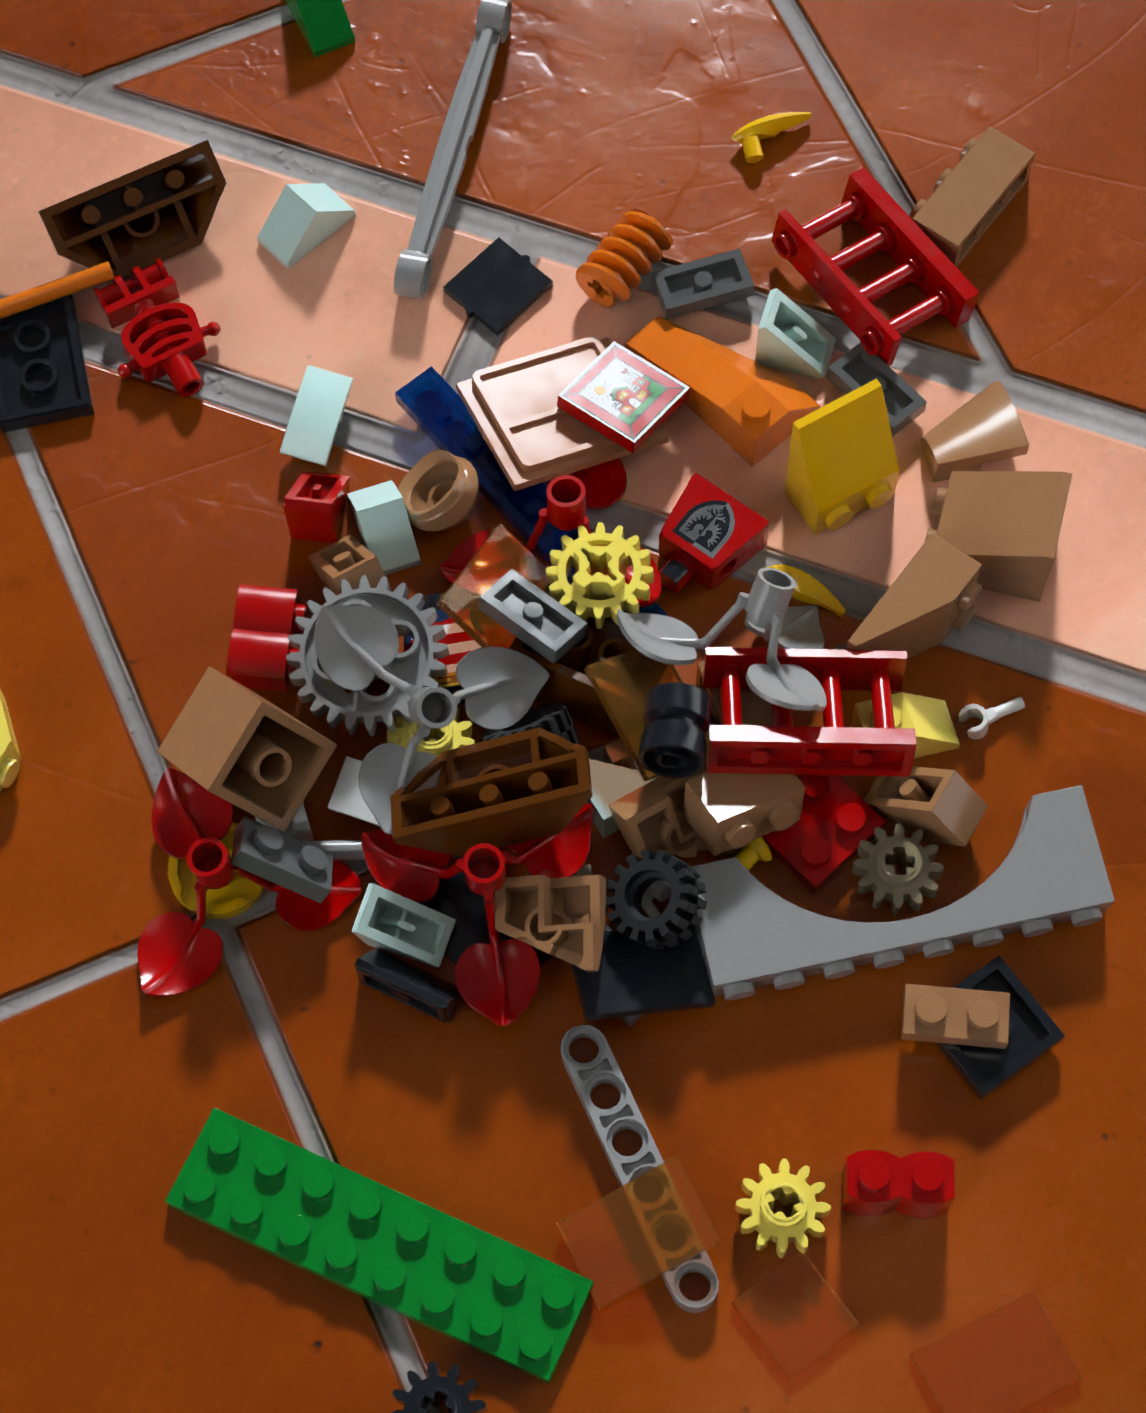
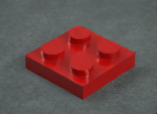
M796 775L805 786L800 821L795 822L785 830H775L761 836L769 846L771 853L813 893L817 892L858 854L857 850L860 841H872L875 828L880 827L884 829L886 821L837 775Z

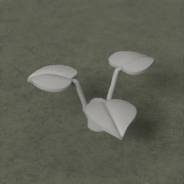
M774 568L759 569L750 593L740 592L736 603L708 634L701 639H698L697 634L691 627L673 617L651 613L631 614L623 612L618 608L616 614L617 623L628 642L645 656L671 665L693 664L697 658L696 651L706 650V647L718 637L740 611L745 609L747 611L745 618L747 629L769 642L766 658L767 665L753 664L748 668L745 678L750 689L760 698L784 708L823 711L826 707L827 699L824 689L809 671L795 664L780 665L777 659V648L823 649L825 643L819 624L818 606L788 607L796 587V582L790 575Z
M325 605L320 609L317 616L314 633L315 648L319 663L329 679L344 689L359 691L365 689L376 674L385 682L402 690L411 697L408 704L409 715L419 725V728L409 740L407 748L405 749L395 743L379 745L366 755L359 769L358 783L362 798L380 828L386 834L392 835L391 795L400 787L405 788L419 771L437 757L429 752H416L418 744L424 737L429 736L431 728L446 727L454 720L460 700L465 699L466 714L475 724L486 729L500 730L510 727L521 720L549 678L547 670L530 657L511 649L489 646L472 650L458 662L456 677L463 690L452 694L442 687L418 689L415 685L403 681L383 668V666L388 665L394 660L399 648L398 632L393 622L385 614L366 606Z

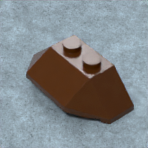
M206 140L40 210L38 213L59 256L88 268L108 261L114 277L120 275L124 278L133 274L131 269L139 266L142 270L154 264L158 258L163 261L202 244L227 182L209 141Z
M541 728L444 751L419 771L405 788L400 787L391 795L392 838L399 845L464 857L465 853L472 846L480 843H487L497 848H502L560 834L593 796L588 751L582 745L573 744Z

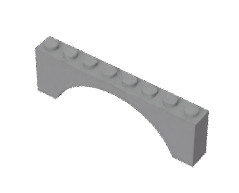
M1082 785L1033 795L1024 809L1021 826L1014 845L1000 867L984 883L963 898L932 913L911 919L865 923L844 921L805 910L769 890L750 874L736 857L691 867L699 873L701 877L697 880L703 883L706 889V893L699 894L707 901L706 910L696 909L695 912L696 916L703 919L699 927L694 925L713 994L714 996L724 994V998L727 1001L749 997L755 994L754 987L773 983L776 990L797 987L805 983L804 977L824 973L825 979L845 977L855 972L854 966L874 962L876 969L896 966L905 962V955L923 952L925 958L940 957L955 951L954 945L973 941L975 948L987 947L1004 941L1003 935L1022 931L1024 937L1038 936L1054 929L1053 924L1071 920L1074 927L1090 925L1103 919L1102 914L1115 902Z

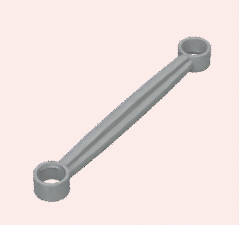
M481 0L476 20V35L438 140L408 249L401 251L394 276V293L396 295L423 300L427 294L432 274V257L467 160L469 144L473 141L499 43H504L508 35L512 16V0Z

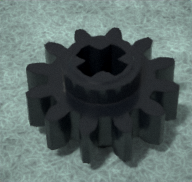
M434 1361L430 1362L427 1370L428 1378L421 1380L417 1373L410 1370L407 1372V1377L412 1387L410 1392L402 1389H395L392 1392L395 1400L400 1405H404L403 1410H396L392 1413H427L425 1410L427 1406L431 1404L436 1407L438 1400L446 1401L445 1405L448 1413H484L487 1411L484 1401L469 1400V1397L473 1396L479 1387L476 1379L468 1380L463 1385L458 1384L460 1369L456 1364L448 1370L446 1377H442Z

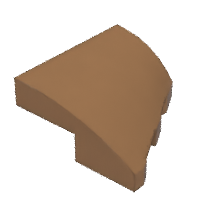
M1000 381L991 383L921 437V446L933 483L950 479L951 471H979L983 463L1025 455L1029 448V442L1016 409Z
M704 767L701 772L690 777L668 778L660 776L608 805L623 838L633 854L642 858L641 850L650 849L657 853L658 849L669 854L678 855L681 858L696 857L697 851L709 850L682 815L686 781L705 774ZM732 848V849L727 850V851H725V852H723V853H724L725 855H727V854H733V853L737 852V851L739 850V848H738V849Z
M545 875L507 877L502 888L495 893V930L525 942L587 972H598L605 928L606 878L601 875L549 878Z

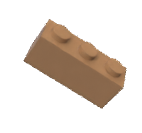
M989 126L978 140L971 138L960 154V162L953 170L947 168L943 171L934 186V193L927 201L921 199L917 202L909 215L910 218L957 267L1029 180L1035 153Z

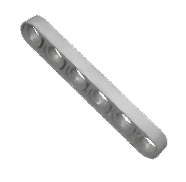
M582 1024L574 1026L565 1033L560 1047L562 1062L672 1299L679 1308L686 1312L699 1313L706 1311L713 1305L718 1295L719 1280L714 1266L606 1038L600 1030L591 1025ZM580 1038L593 1040L599 1048L597 1057L588 1063H579L573 1060L569 1054V1048L575 1040ZM599 1084H611L618 1089L621 1097L616 1106L611 1109H600L593 1104L590 1095ZM622 1130H633L642 1138V1147L635 1155L622 1156L613 1148L612 1140ZM648 1176L660 1180L665 1189L662 1199L652 1204L643 1203L636 1197L634 1192L636 1183ZM675 1224L684 1229L688 1239L686 1245L681 1250L669 1252L660 1247L656 1236L663 1226ZM692 1272L704 1275L711 1287L708 1295L698 1301L685 1298L679 1288V1282L683 1276Z

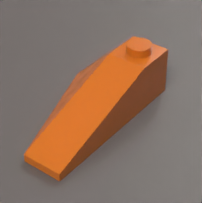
M657 316L625 342L626 349L690 387L689 397L684 403L752 467L792 434L794 421L820 408V405L788 376L660 316Z

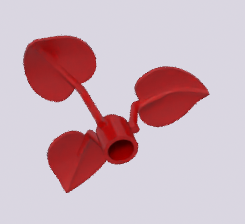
M618 458L547 481V508L539 510V520L523 551L519 552L517 541L505 532L499 530L480 531L461 542L451 556L440 565L442 576L460 592L478 599L479 596L511 569L528 580V573L522 562L531 557L547 522H551L552 525L562 531H572L583 525L590 534L591 530L589 518L586 517V507L593 510H601L612 506L622 498L627 489V474L622 462ZM651 555V564L649 566L653 567L654 583L648 584L650 586L649 601L637 599L639 608L654 604L659 600L661 594V576ZM630 566L627 567V574L625 575V582L628 585L633 575Z
M167 768L160 779L154 796L152 831L158 846L166 854L175 859L186 858L189 869L197 879L194 885L197 916L193 922L188 915L182 912H168L155 917L148 923L140 936L137 951L141 975V990L149 996H177L196 989L212 977L221 963L223 941L215 931L202 928L206 921V891L208 889L225 887L231 882L235 874H240L271 892H279L275 902L278 915L290 927L300 931H317L334 923L362 893L363 885L360 879L347 864L341 860L333 861L331 892L322 903H319L232 865V857L220 841L228 834L232 826L234 817L232 803L209 792L187 774L173 768Z
M586 803L560 834L507 846L513 853L518 855L516 857L510 856L507 851L501 852L494 845L480 843L472 846L465 853L463 859H457L456 864L448 869H445V867L449 864L452 855L396 844L392 835L384 833L382 829L364 832L361 835L364 858L371 875L379 886L412 901L421 903L435 896L439 887V877L450 879L463 872L469 889L476 894L484 896L491 945L485 943L474 944L461 954L455 967V984L465 1003L497 1026H508L519 1019L527 1011L536 995L540 981L539 959L532 946L513 938L500 943L499 931L495 930L493 894L498 892L505 883L506 865L518 867L525 863L530 875H545L549 878L573 877L585 864L590 850L594 816L593 806Z

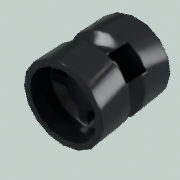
M676 682L658 684L649 689L646 694L643 714L644 732L640 737L638 752L639 763L646 770L668 778L690 777L702 771L705 766L706 732L709 729L712 706L711 698L704 690L693 685Z

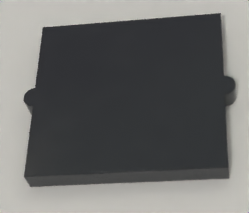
M498 237L444 285L443 291L466 310L467 317H475L498 336L553 286V281L530 263L528 255H520Z

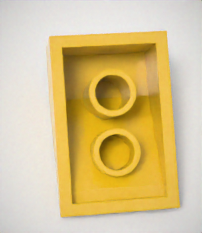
M877 378L793 422L784 492L814 535L828 528L830 530H837L846 525L853 518L854 514L867 507L871 509L878 508L892 498L896 489L899 466L883 388Z

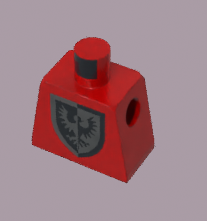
M695 473L659 534L658 553L668 561L659 571L661 584L671 592L679 593L688 581L693 578L708 589L717 588L764 548L768 539L769 521L698 473Z

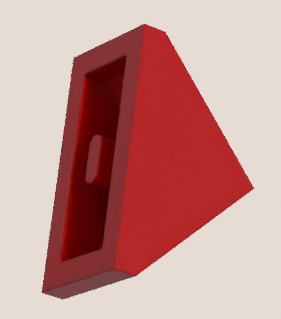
M303 471L284 497L283 508L291 539L334 543L339 540L350 476Z

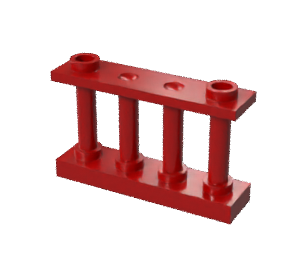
M864 167L849 175L841 204L803 225H800L787 209L778 214L771 240L777 253L795 267L856 335L867 353L872 356L877 355L888 366H891L894 362L902 339L901 335L938 313L944 315L955 328L970 320L980 292ZM851 219L858 221L869 233V236L831 257L814 240ZM880 250L886 252L898 265L897 268L859 289L843 272L845 269ZM908 282L914 283L927 297L926 300L889 321L872 304V302Z
M706 647L703 687L720 688L722 725H709L706 751L707 773L910 777L917 746L915 729L895 728L891 691L902 690L907 664V651L777 648V659L780 665L795 664L809 671L822 685L827 699L826 707L822 711L824 727L793 726L792 709L772 704L773 726L743 725L741 688H750L745 677L751 665H767L768 648ZM841 690L871 691L874 728L844 727Z

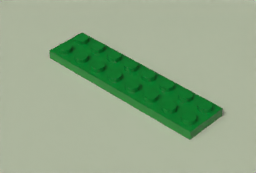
M213 1108L165 1200L167 1206L548 1384H550L594 1287V1281L217 1108Z

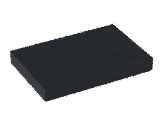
M73 294L0 319V427L2 432L95 414Z

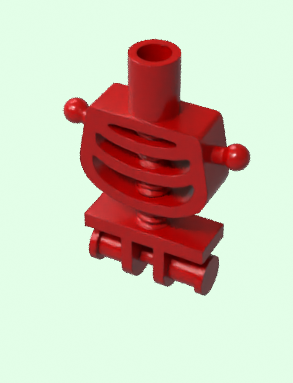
M160 258L156 259L154 264L142 270L139 266L132 268L134 278L126 282L123 281L120 275H117L113 279L114 283L101 289L98 287L94 288L93 291L102 310L105 311L108 323L112 329L130 321L121 333L122 345L129 362L118 367L120 377L129 378L135 370L147 382H152L168 375L181 397L195 395L203 388L204 381L193 362L207 355L204 337L209 335L217 336L221 328L217 322H210L207 326L200 327L196 314L189 305L180 302L168 303L180 296L172 275L169 276ZM137 287L140 288L139 291L133 294L130 293L131 290Z

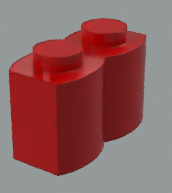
M239 585L234 611L233 630L229 643L226 676L250 689L288 692L290 684L289 675L299 668L290 666L286 660V655L300 651L291 646L288 637L289 635L304 633L295 621L297 616L308 618V606L300 604L298 589Z
M863 1150L847 1156L842 1170V1209L859 1216H882L896 1210L909 1217L933 1218L948 1212L955 1198L954 1159L937 1152H915L900 1158L886 1151Z

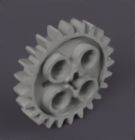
M362 575L359 589L352 590L348 581L343 579L341 580V594L336 596L325 587L323 593L327 601L321 606L311 600L307 602L313 615L311 619L296 617L295 621L304 633L289 635L288 637L291 646L300 650L286 655L288 664L299 668L292 672L289 677L293 686L304 685L297 693L302 703L314 700L310 711L315 718L329 711L327 723L330 728L334 729L342 719H345L346 729L350 735H354L360 723H365L369 735L374 736L377 722L384 721L386 727L392 733L395 732V717L400 715L408 723L414 722L408 711L411 697L391 684L387 692L381 696L368 695L366 693L367 687L363 690L346 693L344 688L329 679L322 672L323 669L319 663L315 648V625L320 609L325 605L366 606L374 608L390 618L398 632V637H411L414 642L409 650L397 653L394 660L388 665L383 666V668L403 681L415 685L418 689L440 687L433 679V676H446L448 674L446 665L437 661V659L449 656L447 644L437 643L446 636L443 625H432L438 618L434 607L421 611L425 604L421 593L407 600L408 588L406 583L402 582L391 592L387 577L382 576L377 588H371L366 575ZM375 674V676H374V678H373L372 681H374V680H376V679H381V678H379V677Z

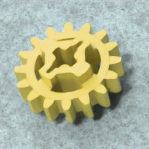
M598 522L596 532L590 534L583 525L579 526V538L576 540L563 535L561 537L563 551L551 550L550 561L552 566L546 568L547 583L551 584L549 586L550 596L556 601L560 600L559 603L570 611H576L575 614L584 621L588 617L594 618L597 629L603 627L604 619L607 617H611L618 625L616 619L618 608L621 611L626 610L631 614L639 613V602L637 599L649 601L650 586L648 584L654 583L653 567L649 566L651 564L650 552L648 549L640 550V537L634 535L625 540L623 526L620 525L614 529L612 534L605 533L603 522ZM571 566H573L576 574L572 576L573 583L569 585L567 576ZM628 566L633 571L629 585L625 582Z

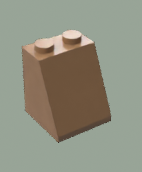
M951 471L947 489L937 488L931 515L940 517L938 529L928 528L925 542L934 533L981 563L982 567L977 583L982 586V589L1040 602L1054 561L1073 474L1052 471Z
M209 666L157 752L209 792L285 832L337 744L247 687Z

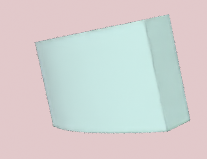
M311 365L307 366L282 442L281 454L324 467L327 466L353 378Z

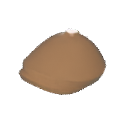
M434 450L425 455L405 475L398 487V491L403 497L411 524L425 531H445L462 524L471 515L477 503L479 486L476 470L468 460L455 456L446 450Z

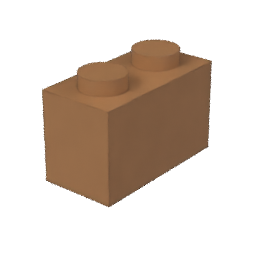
M705 773L686 781L682 815L713 856L732 848L744 847L756 838L775 830H785L795 822L800 821L805 786L796 775Z

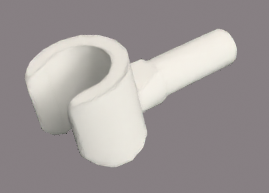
M1021 697L986 710L978 704H969L961 709L959 722H964L972 717L979 718L982 723L969 729L967 735L974 740L981 739L988 732L989 724L1024 709L1025 703Z

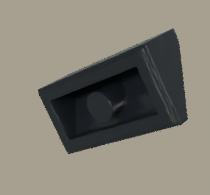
M371 950L358 957L354 964L361 984L445 1024L446 1022L450 1023L462 1000L456 985L382 950Z

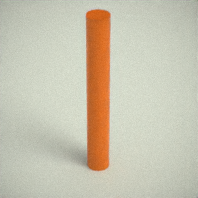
M109 262L95 265L0 299V319L114 279Z

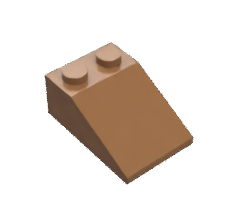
M932 533L850 637L846 650L907 651V659L943 643L953 629L961 632L976 610V607L972 604L982 589V586L977 583L982 564Z

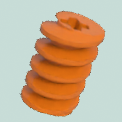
M638 209L625 212L618 220V224L614 225L608 232V237L602 239L597 245V250H594L587 257L586 263H583L576 270L575 278L577 283L588 297L602 307L611 308L614 306V299L625 302L631 296L629 288L636 289L641 284L640 276H647L652 271L651 263H658L661 260V250L667 251L671 248L673 239L663 225L646 212Z

